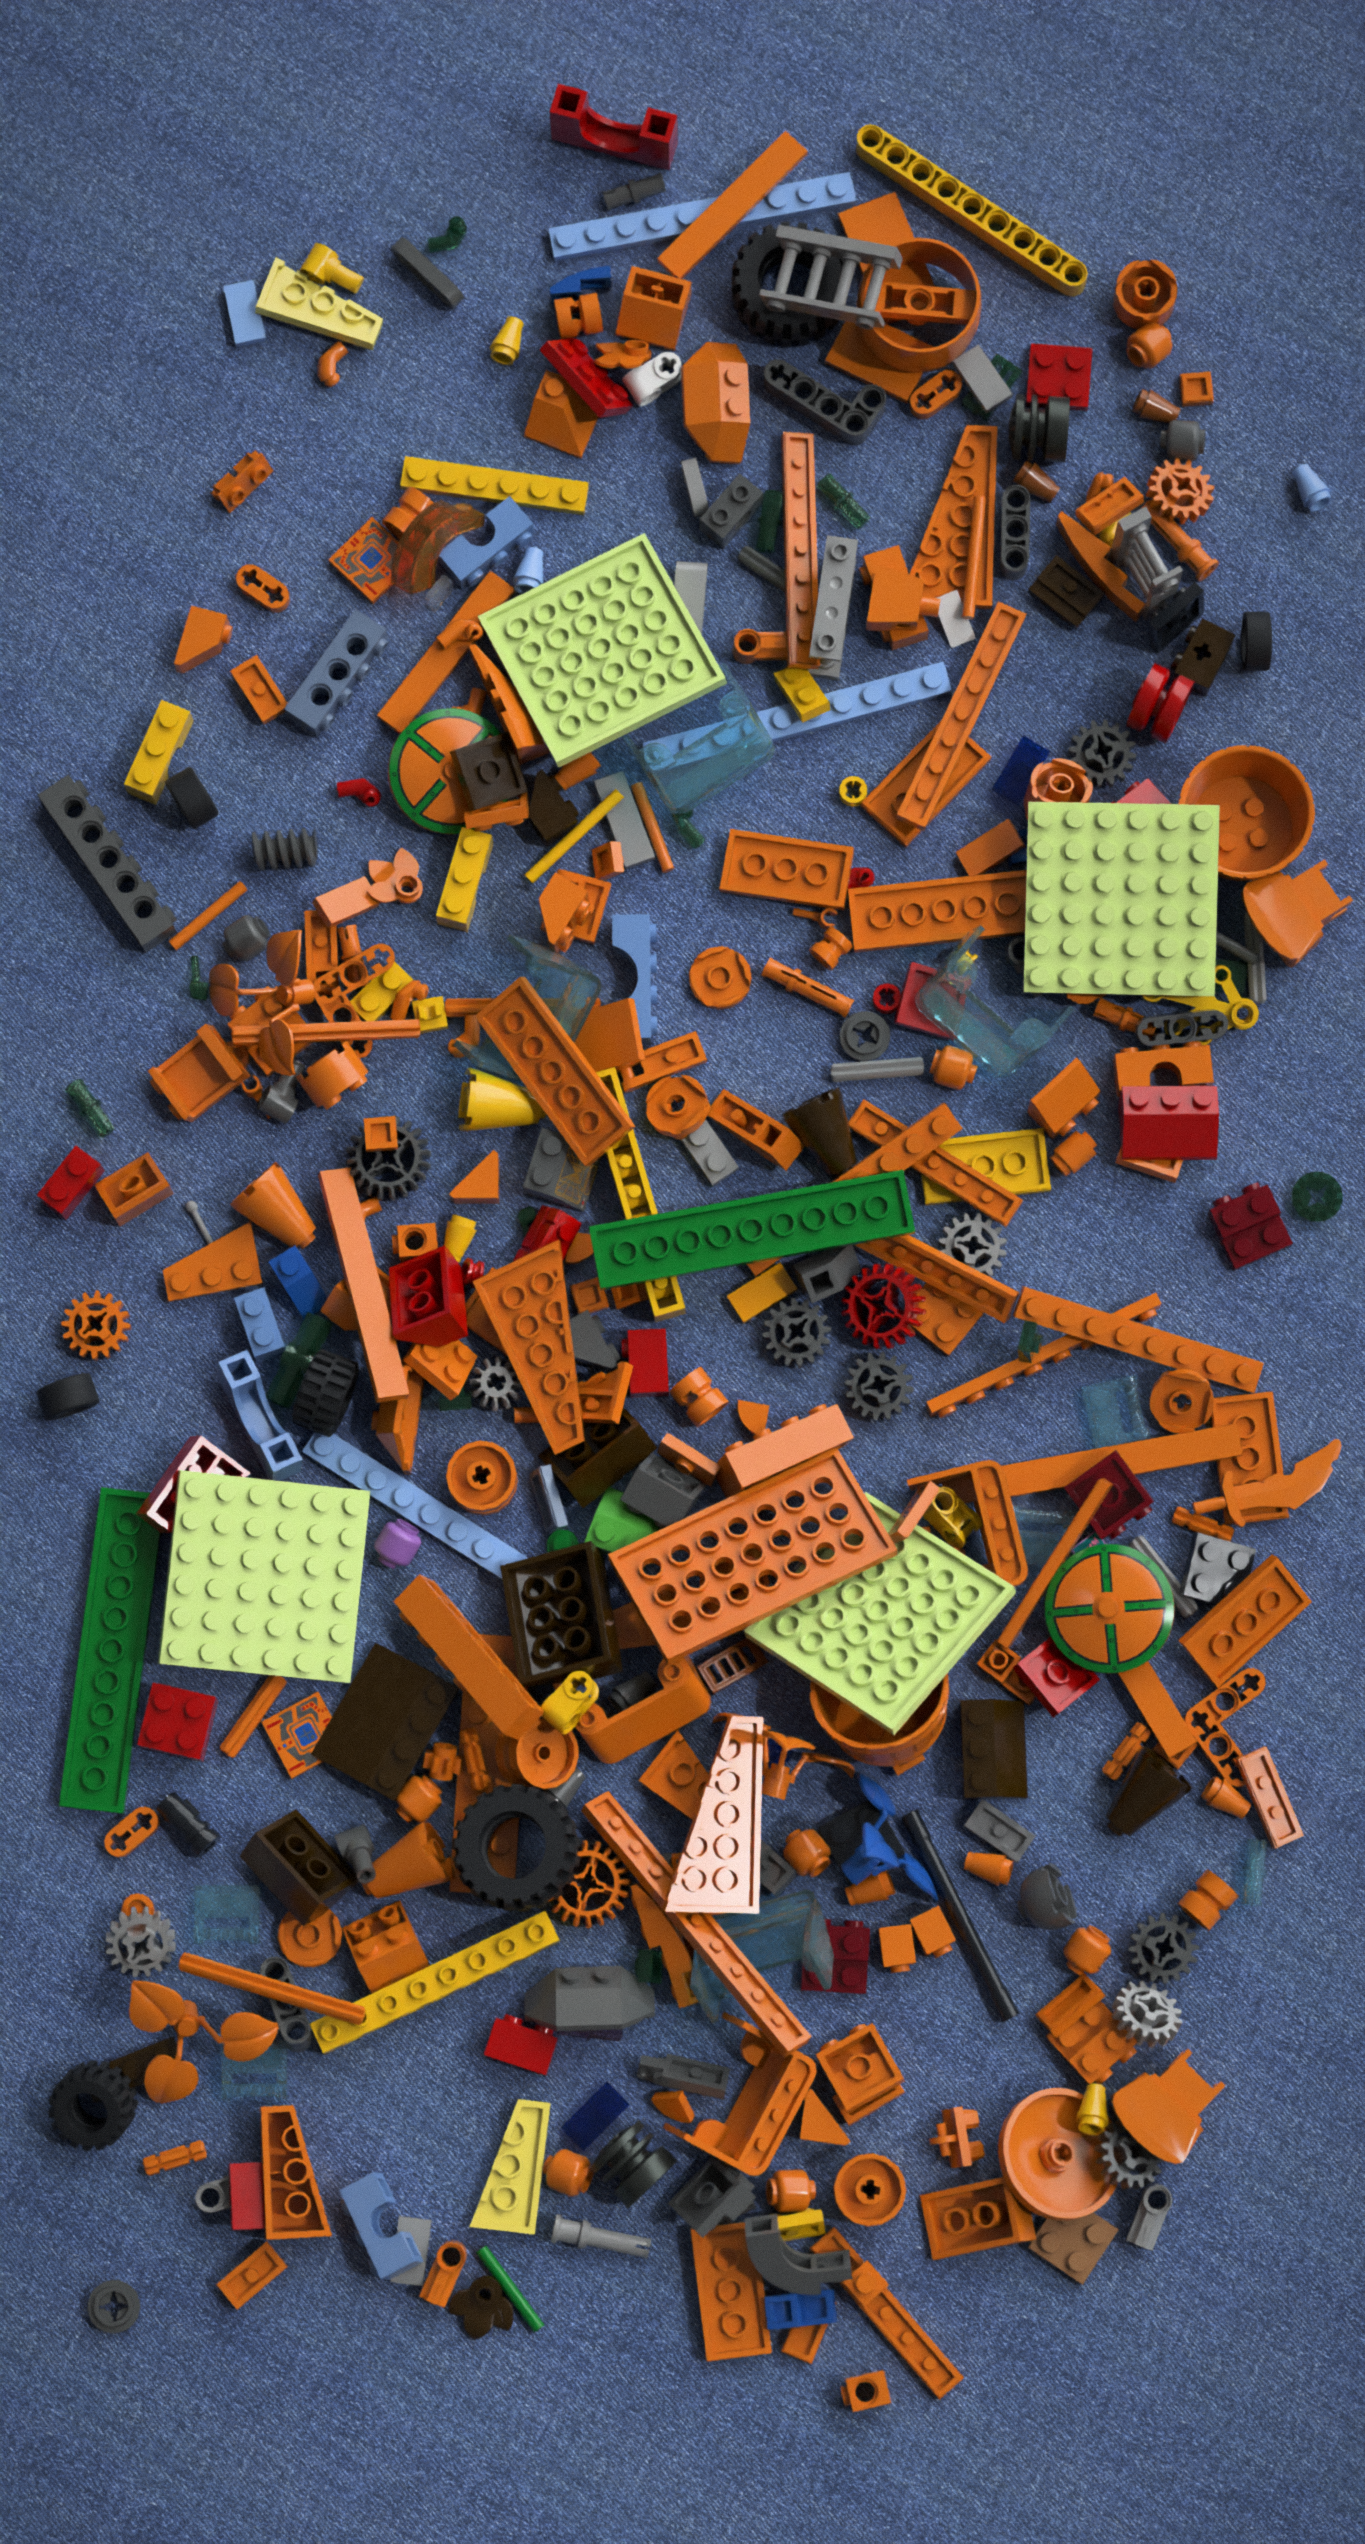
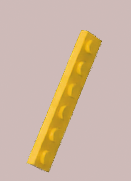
M405 456L400 488L401 490H407L408 487H413L422 493L501 503L511 496L516 504L521 507L585 515L589 482Z

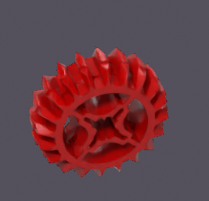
M876 1263L873 1264L872 1271L869 1268H862L861 1274L863 1279L858 1275H853L852 1281L856 1286H846L845 1291L851 1294L850 1298L841 1299V1303L849 1304V1309L841 1312L842 1316L851 1317L845 1324L846 1328H855L852 1336L856 1339L863 1336L862 1344L869 1346L873 1342L875 1349H882L884 1344L887 1349H893L895 1341L899 1345H904L906 1343L905 1335L908 1337L916 1335L912 1325L917 1327L923 1325L921 1320L916 1319L918 1314H926V1310L919 1308L918 1304L925 1302L926 1297L916 1295L922 1289L921 1284L911 1285L915 1276L913 1274L905 1275V1268L897 1267L894 1270L893 1264L886 1263L884 1268H882L881 1264ZM889 1280L887 1286L882 1287L877 1295L867 1293L868 1289L875 1283ZM898 1288L904 1296L905 1310L898 1304V1296L900 1294ZM874 1301H884L888 1309L894 1312L883 1311V1308ZM863 1303L867 1305L869 1309V1317L867 1319L869 1324L866 1322L863 1315ZM889 1318L901 1320L893 1329L883 1333L878 1332L881 1325H885Z

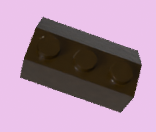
M624 1407L619 1424L583 1422L584 1442L557 1455L554 1454L551 1446H549L538 1455L545 1465H551L553 1475L582 1508L595 1501L599 1495L615 1482L621 1480L626 1473L644 1461L657 1449L640 1423Z
M996 1699L961 1700L959 1709L963 1800L1028 1798L1024 1701Z
M297 1809L256 1832L239 1856L302 1926L325 1914L358 1883L355 1872Z

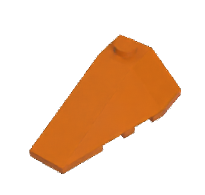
M476 644L470 645V655L504 732L509 733L519 765L550 753L513 684Z

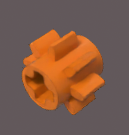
M437 1742L434 1743L433 1750L426 1749L422 1767L429 1769V1777L436 1780L450 1781L453 1778V1773L460 1774L464 1756L457 1755V1746Z

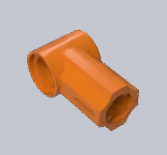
M742 629L734 638L732 655L741 664H750L754 661L787 660L786 632H756L753 629ZM749 641L754 645L755 649L751 652H745L741 650L739 643Z
M449 2240L442 2244L419 2297L435 2305L446 2307L467 2259V2249L461 2242ZM450 2247L456 2248L461 2254L460 2262L454 2265L446 2263L443 2259L444 2250Z

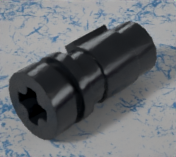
M176 1792L169 1794L156 1808L173 1830L184 1838L183 1843L187 1847L191 1846L190 1851L197 1858H201L209 1852L221 1838L214 1828L209 1829L211 1825L207 1821H202L198 1817L200 1812L188 1799L182 1800Z

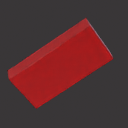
M262 2162L228 2164L231 2231L265 2229Z

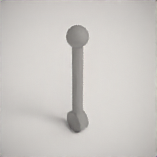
M188 1201L185 1208L187 1212L193 1215L209 1245L213 1240L197 1211L198 1205L195 1201Z

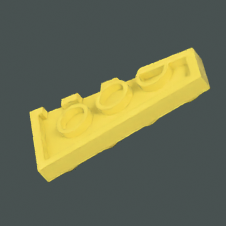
M277 257L274 260L256 305L257 314L373 350L383 325L381 317L350 299L347 301L335 295L334 290L325 285L323 287L309 280L308 275L299 270L295 272L286 267L285 262Z
M517 2100L470 2227L535 2235L551 2103Z

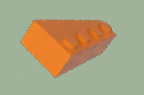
M821 1404L808 1411L810 1416L799 1420L798 1416L792 1417L780 1424L782 1428L771 1432L770 1428L752 1436L754 1439L752 1442L743 1445L742 1441H738L724 1449L726 1453L717 1462L721 1468L716 1478L726 1499L742 1492L749 1485L752 1487L773 1477L774 1474H780L801 1464L805 1460L812 1459L835 1447L840 1449L846 1446L854 1437L838 1404L828 1408L826 1404Z
M294 2105L259 2107L265 2212L264 2239L332 2236Z

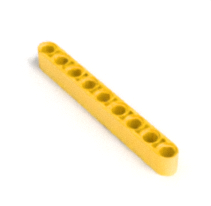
M866 125L859 130L856 152L863 161L1064 295L1075 297L1083 292L1087 280V269L1081 261L880 127ZM867 139H873L878 144L874 147H867L863 142ZM892 156H898L903 161L899 164H892L888 159ZM924 173L928 176V179L918 181L913 175ZM945 189L950 190L954 195L944 198L938 192ZM968 206H973L977 208L979 212L974 215H969L964 211V209ZM993 223H999L1004 229L1000 232H995L989 226ZM1018 240H1024L1030 246L1020 249L1014 243ZM1050 257L1055 263L1046 266L1040 262V259ZM1075 274L1080 278V281L1071 283L1066 280L1065 276Z

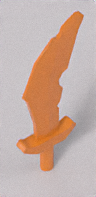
M1334 1439L1326 1447L1295 1464L1294 1471L1290 1475L1276 1473L1264 1479L1262 1484L1258 1481L1233 1487L1231 1480L1233 1472L1226 1471L1220 1487L1222 1496L1192 1503L1194 1514L1199 1515L1226 1508L1228 1518L1236 1526L1242 1528L1246 1524V1521L1241 1517L1240 1511L1256 1507L1290 1508L1295 1510L1322 1490L1333 1471L1331 1467L1332 1462L1338 1459L1342 1447L1341 1441Z

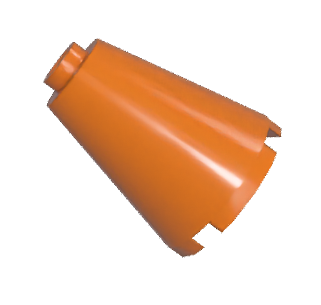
M274 1162L262 1173L263 1175H260L248 1185L230 1205L234 1210L290 1248L296 1245V1247L299 1246L303 1250L316 1238L312 1233L316 1226L283 1169L277 1162Z
M423 1822L415 1826L372 1862L376 1877L369 1883H362V1886L369 1896L373 1894L379 1899L446 1883L455 1878V1871L451 1865V1857L445 1859L442 1849L446 1846L437 1830L431 1823Z

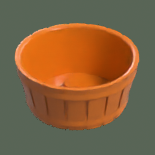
M1247 745L1227 747L1226 750L1221 749L1197 764L1182 786L1178 804L1220 805L1218 876L1233 881H1252L1273 875L1287 867L1299 856L1311 836L1315 818V807L1311 789L1308 783L1305 782L1306 779L1294 764H1291L1287 758L1275 751L1271 752L1270 749L1252 745L1249 747Z
M948 1673L895 1735L877 1725L813 1681L810 1683V1702L821 1727L849 1756L869 1765L889 1767L914 1760L934 1744L946 1721L949 1698Z

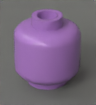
M397 1519L396 1522H387L374 1543V1549L380 1555L378 1560L392 1569H395L396 1565L408 1566L421 1546V1538L418 1536L419 1530L401 1519Z

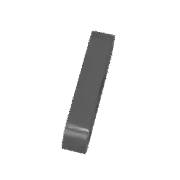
M401 237L390 247L394 256L450 309H454L464 299V295L459 288L406 238Z
M1215 1009L1146 1016L1136 1024L1135 1034L1140 1042L1148 1046L1217 1039L1226 1033L1228 1020L1222 1012ZM1212 1015H1214L1216 1020L1221 1021V1025L1215 1028L1216 1032L1212 1033L1210 1028L1202 1027L1199 1028L1201 1034L1196 1035L1197 1024L1194 1017L1199 1016V1023L1209 1022ZM1184 1018L1190 1023V1031L1187 1035L1180 1037L1175 1035L1173 1025L1178 1019ZM1168 1020L1166 1029L1169 1038L1164 1039V1032L1154 1033L1151 1040H1149L1147 1035L1142 1034V1030L1147 1029L1148 1023L1152 1022V1026L1161 1028L1165 1027L1162 1021Z

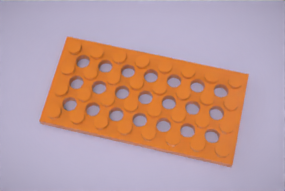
M835 1447L608 1554V1560L667 1664H670L897 1556L898 1549L839 1450ZM819 1483H827L832 1487V1490L828 1494H819L815 1491L814 1487ZM798 1496L804 1503L798 1508H792L787 1505L786 1500L789 1497ZM840 1508L846 1511L847 1516L842 1520H835L829 1513L833 1509ZM767 1509L774 1512L775 1517L770 1521H762L757 1515L760 1511ZM806 1522H814L818 1525L819 1529L815 1533L808 1534L801 1529V1526ZM734 1523H741L746 1526L747 1530L743 1534L735 1535L730 1532L729 1527ZM850 1534H856L863 1541L857 1546H851L845 1542V1538ZM784 1535L791 1542L785 1547H778L772 1540L776 1536ZM711 1536L717 1539L718 1544L713 1548H705L701 1545L700 1541L705 1537ZM821 1548H829L834 1552V1556L824 1560L819 1558L816 1552ZM749 1549H757L761 1552L762 1556L758 1560L751 1561L745 1558L744 1553ZM677 1550H684L690 1556L684 1562H677L672 1558V1554ZM799 1561L806 1568L801 1573H793L788 1569V1565L791 1562ZM726 1562L732 1565L733 1570L728 1574H720L716 1571L715 1567L719 1563ZM647 1564H656L661 1568V1571L653 1576L647 1575L643 1571ZM764 1575H772L777 1579V1582L771 1587H765L760 1584L759 1579ZM692 1576H699L705 1582L699 1588H692L686 1581ZM741 1588L747 1591L748 1596L746 1599L738 1601L733 1599L730 1593L734 1589ZM662 1590H671L676 1596L672 1601L664 1602L658 1598V1594ZM707 1602H714L720 1609L714 1614H707L702 1611L701 1607ZM678 1616H686L690 1619L691 1623L685 1628H678L673 1624V1620Z

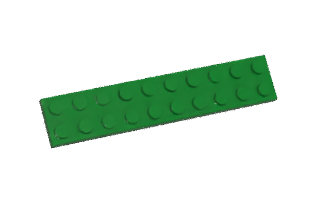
M899 1170L589 1226V1232L601 1291L915 1234V1227L904 1171Z
M101 1487L60 1793V1807L124 1814L161 1537L159 1531L136 1515L150 1493Z

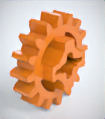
M1175 458L1172 465L1165 460L1161 467H1155L1146 485L1149 488L1146 492V497L1153 498L1149 506L1160 509L1158 512L1159 517L1164 514L1169 515L1168 520L1170 523L1175 518H1179L1181 525H1184L1188 517L1193 523L1196 522L1200 515L1204 516L1214 499L1211 496L1214 486L1207 485L1211 478L1210 475L1202 476L1200 472L1203 467L1192 468L1191 460H1188L1185 465H1182L1178 458Z
M98 1290L95 1291L94 1298H90L84 1292L81 1303L75 1299L72 1300L75 1307L73 1311L70 1309L64 1310V1313L69 1317V1321L61 1322V1326L69 1329V1331L63 1334V1338L65 1340L73 1339L69 1347L72 1351L80 1347L79 1355L82 1358L91 1353L92 1359L97 1361L99 1354L103 1353L109 1359L111 1349L121 1352L122 1350L118 1343L120 1341H129L128 1337L123 1333L124 1331L132 1330V1326L124 1322V1320L130 1317L128 1311L120 1312L124 1304L121 1300L113 1304V1295L110 1293L106 1295L105 1299H102L101 1293ZM91 1306H104L100 1311L89 1309ZM80 1316L82 1318V1328L77 1334L76 1321ZM117 1318V1330L115 1335L111 1333V1323ZM93 1320L98 1323L101 1322L100 1324L103 1328L99 1332L96 1329L92 1330L90 1323ZM92 1341H103L105 1343L100 1346L87 1345V1343L90 1344Z

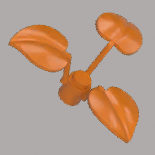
M302 930L276 933L268 941L266 950L267 964L269 969L276 973L275 979L281 983L278 988L238 989V972L229 964H218L209 973L211 1002L216 1012L222 1016H231L237 1011L239 1004L238 995L276 994L278 1001L288 1006L287 1009L269 1020L270 1027H264L259 1037L260 1052L265 1063L275 1072L287 1076L296 1075L293 1065L294 1038L290 1026L280 1019L294 1011H299V1005L311 1004L315 998L313 983L309 979L300 980L297 978Z
M722 1712L713 1718L712 1723L727 1720L728 1716L744 1715ZM763 1723L762 1775L764 1780L762 1794L785 1800L789 1784H794L797 1774L807 1762H827L839 1767L851 1779L853 1778L855 1768L850 1763L836 1757L811 1752H802L801 1759L791 1774H789L790 1768L784 1766L787 1751L793 1748L814 1750L815 1746L796 1737H786L781 1733L768 1731L771 1730V1726ZM768 1738H772L782 1746L778 1764L771 1763L770 1769Z
M132 1981L129 2015L134 2026L146 2032H159L169 2024L174 2026L177 2032L175 2059L167 2055H158L150 2061L145 2070L144 2082L146 2092L156 2103L162 2104L180 2100L195 2090L199 2077L197 2069L191 2062L181 2061L184 2037L194 2035L200 2025L217 2043H224V2054L228 2059L241 2062L259 2057L271 2046L277 2035L278 2023L268 2021L257 2014L239 2012L230 2015L224 2020L220 2028L221 2036H219L206 2022L205 2016H199L196 2004L190 2000H183L176 1991L152 1982Z

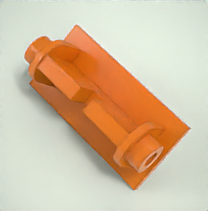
M255 450L252 453L248 452L233 467L234 471L238 473L236 477L228 472L217 484L213 485L214 490L211 492V495L218 502L221 501L229 513L240 505L273 472L272 467L262 453L259 454Z

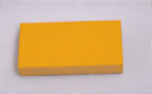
M780 1262L727 1295V1299L743 1324L796 1292L797 1287Z

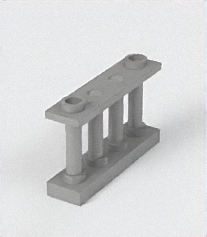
M778 225L775 237L781 247H783V250H785L774 291L760 289L759 296L769 310L782 313L786 309L853 322L856 326L867 330H872L873 327L884 328L885 322L880 312L875 311L885 272L889 271L890 268L900 270L903 258L897 247ZM801 251L812 253L814 256L803 297L786 294L796 256ZM830 257L840 258L844 262L833 303L815 300L826 260H829ZM860 262L871 264L873 272L863 308L846 306L845 303L856 265H860Z
M1146 506L1118 521L1109 557L1114 566L1124 565V567H1129L1147 600L1142 615L1145 621L1149 620L1150 616L1158 608H1165L1173 601V596L1177 593L1183 572L1180 566L1168 571L1147 534L1152 516Z
M827 535L809 658L820 659L818 669H809V673L815 678L839 681L856 567L857 539Z

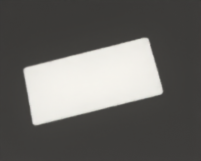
M954 590L937 597L941 599L938 615L951 648L974 640L976 637L969 619L962 618L963 604L958 591Z

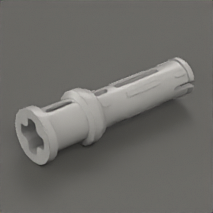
M556 2214L550 2243L555 2244L557 2241L577 2245V2249H586L588 2245L648 2259L649 2250L637 2248L636 2245L650 2247L652 2238L592 2227L588 2220L576 2222L562 2218L561 2214Z

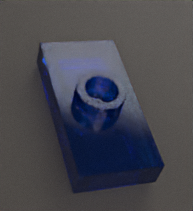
M1023 736L994 784L992 791L1019 806L1025 797L1034 768L1042 762L1043 764L1045 763L1050 750Z

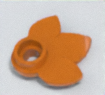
M629 340L624 344L616 342L596 343L595 347L604 355L595 359L594 363L603 368L621 366L624 369H634L649 361L652 352L649 350V344L641 340Z
M400 848L395 855L393 863L379 860L369 861V876L375 884L368 889L367 893L374 900L382 903L398 900L401 903L410 904L416 902L421 897L423 885L417 877L419 864L407 850ZM408 886L412 889V892H403L401 888Z

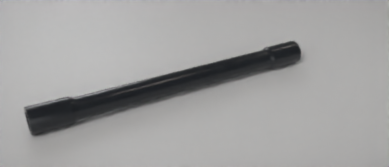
M914 1810L902 1816L901 1820L912 1842L917 1846L989 1991L990 1999L1001 2021L1004 2022L1018 2015L1019 2012L1007 1988L1003 1985L931 1840L930 1832L919 1810Z

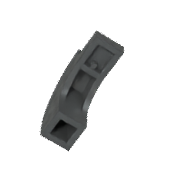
M777 2214L745 2218V2236L750 2259L757 2271L773 2285L792 2293L819 2295L821 2294L820 2283H839L843 2280L852 2279L849 2250L818 2254L801 2253L792 2249L784 2242L780 2234Z

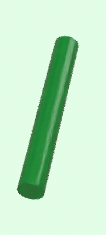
M487 2245L477 2251L478 2257L491 2275L500 2283L502 2290L532 2331L535 2333L543 2327L544 2323Z

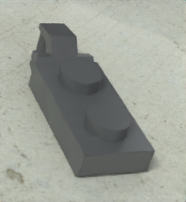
M668 2053L666 2057L659 2058L642 2055L638 2066L637 2078L658 2085L724 2100L730 2069L729 2067Z

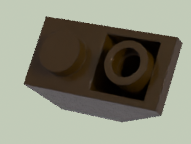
M541 769L536 775L529 809V822L545 846L548 847L567 835L578 824L576 817L579 816V813L570 800L565 802L559 794L562 788L552 774L547 776L544 770Z

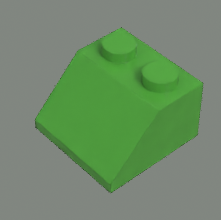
M611 1487L605 1491L584 1543L591 1541L606 1555L660 1530V1527L654 1523V1519L645 1514L640 1515L629 1510L626 1507V1503L620 1500L624 1492Z

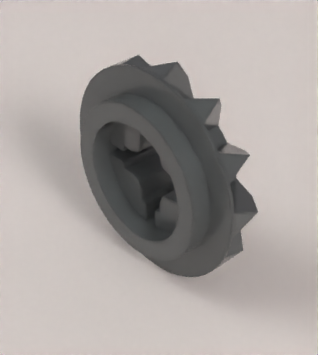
M868 1011L857 1012L845 1020L840 1030L842 1049L851 1058L861 1060L862 1062L873 1059L877 1060L887 1050L890 1042V1030L886 1021L876 1013ZM872 1026L870 1037L874 1041L872 1043L866 1041L863 1045L861 1044L860 1047H857L860 1037L856 1033L859 1031L864 1033Z
M109 2280L98 2285L91 2293L88 2301V2314L98 2329L107 2333H120L129 2329L136 2322L141 2304L137 2292L128 2283L119 2280ZM113 2292H115V2297H117L119 2303L128 2304V2307L118 2310L116 2321H114V2316H112L110 2310L100 2308V2306L111 2303Z

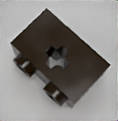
M1203 618L1198 627L1192 625L1184 641L1189 644L1185 653L1178 652L1170 668L1175 671L1172 681L1179 675L1195 681L1192 691L1206 697L1234 642L1236 634ZM1201 651L1206 653L1202 661L1196 659Z

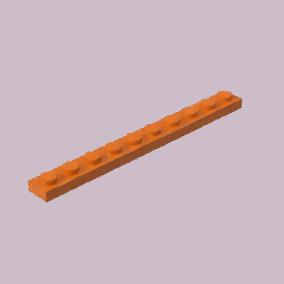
M609 1791L584 1804L581 1812L662 1909L675 1873L673 1868ZM664 1912L784 2058L808 2043L811 2035L709 1912Z

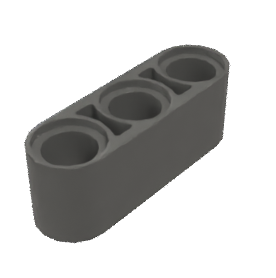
M1017 484L1009 486L1003 492L1000 516V572L1006 579L1014 581L1021 579L1026 574L1029 562L1030 494L1025 487ZM1011 498H1019L1024 504L1021 507L1014 508L1007 501ZM1013 527L1019 528L1023 535L1014 538L1008 535L1007 530ZM1015 557L1021 560L1022 565L1013 568L1006 561L1009 558Z
M269 1957L261 1964L260 1975L267 1977L271 1971L278 1969L284 1972L279 1981L295 1985L289 1966L281 1957ZM268 1998L286 2048L295 2053L307 2050L312 2043V2032L304 2008L293 2005L289 2010H281L278 2008V2004L281 2001ZM299 2028L305 2031V2035L298 2040L288 2037L293 2029Z

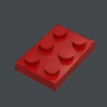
M575 338L547 341L539 349L599 418L626 414L634 406L628 399V393L618 384H614L607 376L608 371L606 368L594 363V360L587 353L588 348L580 340Z

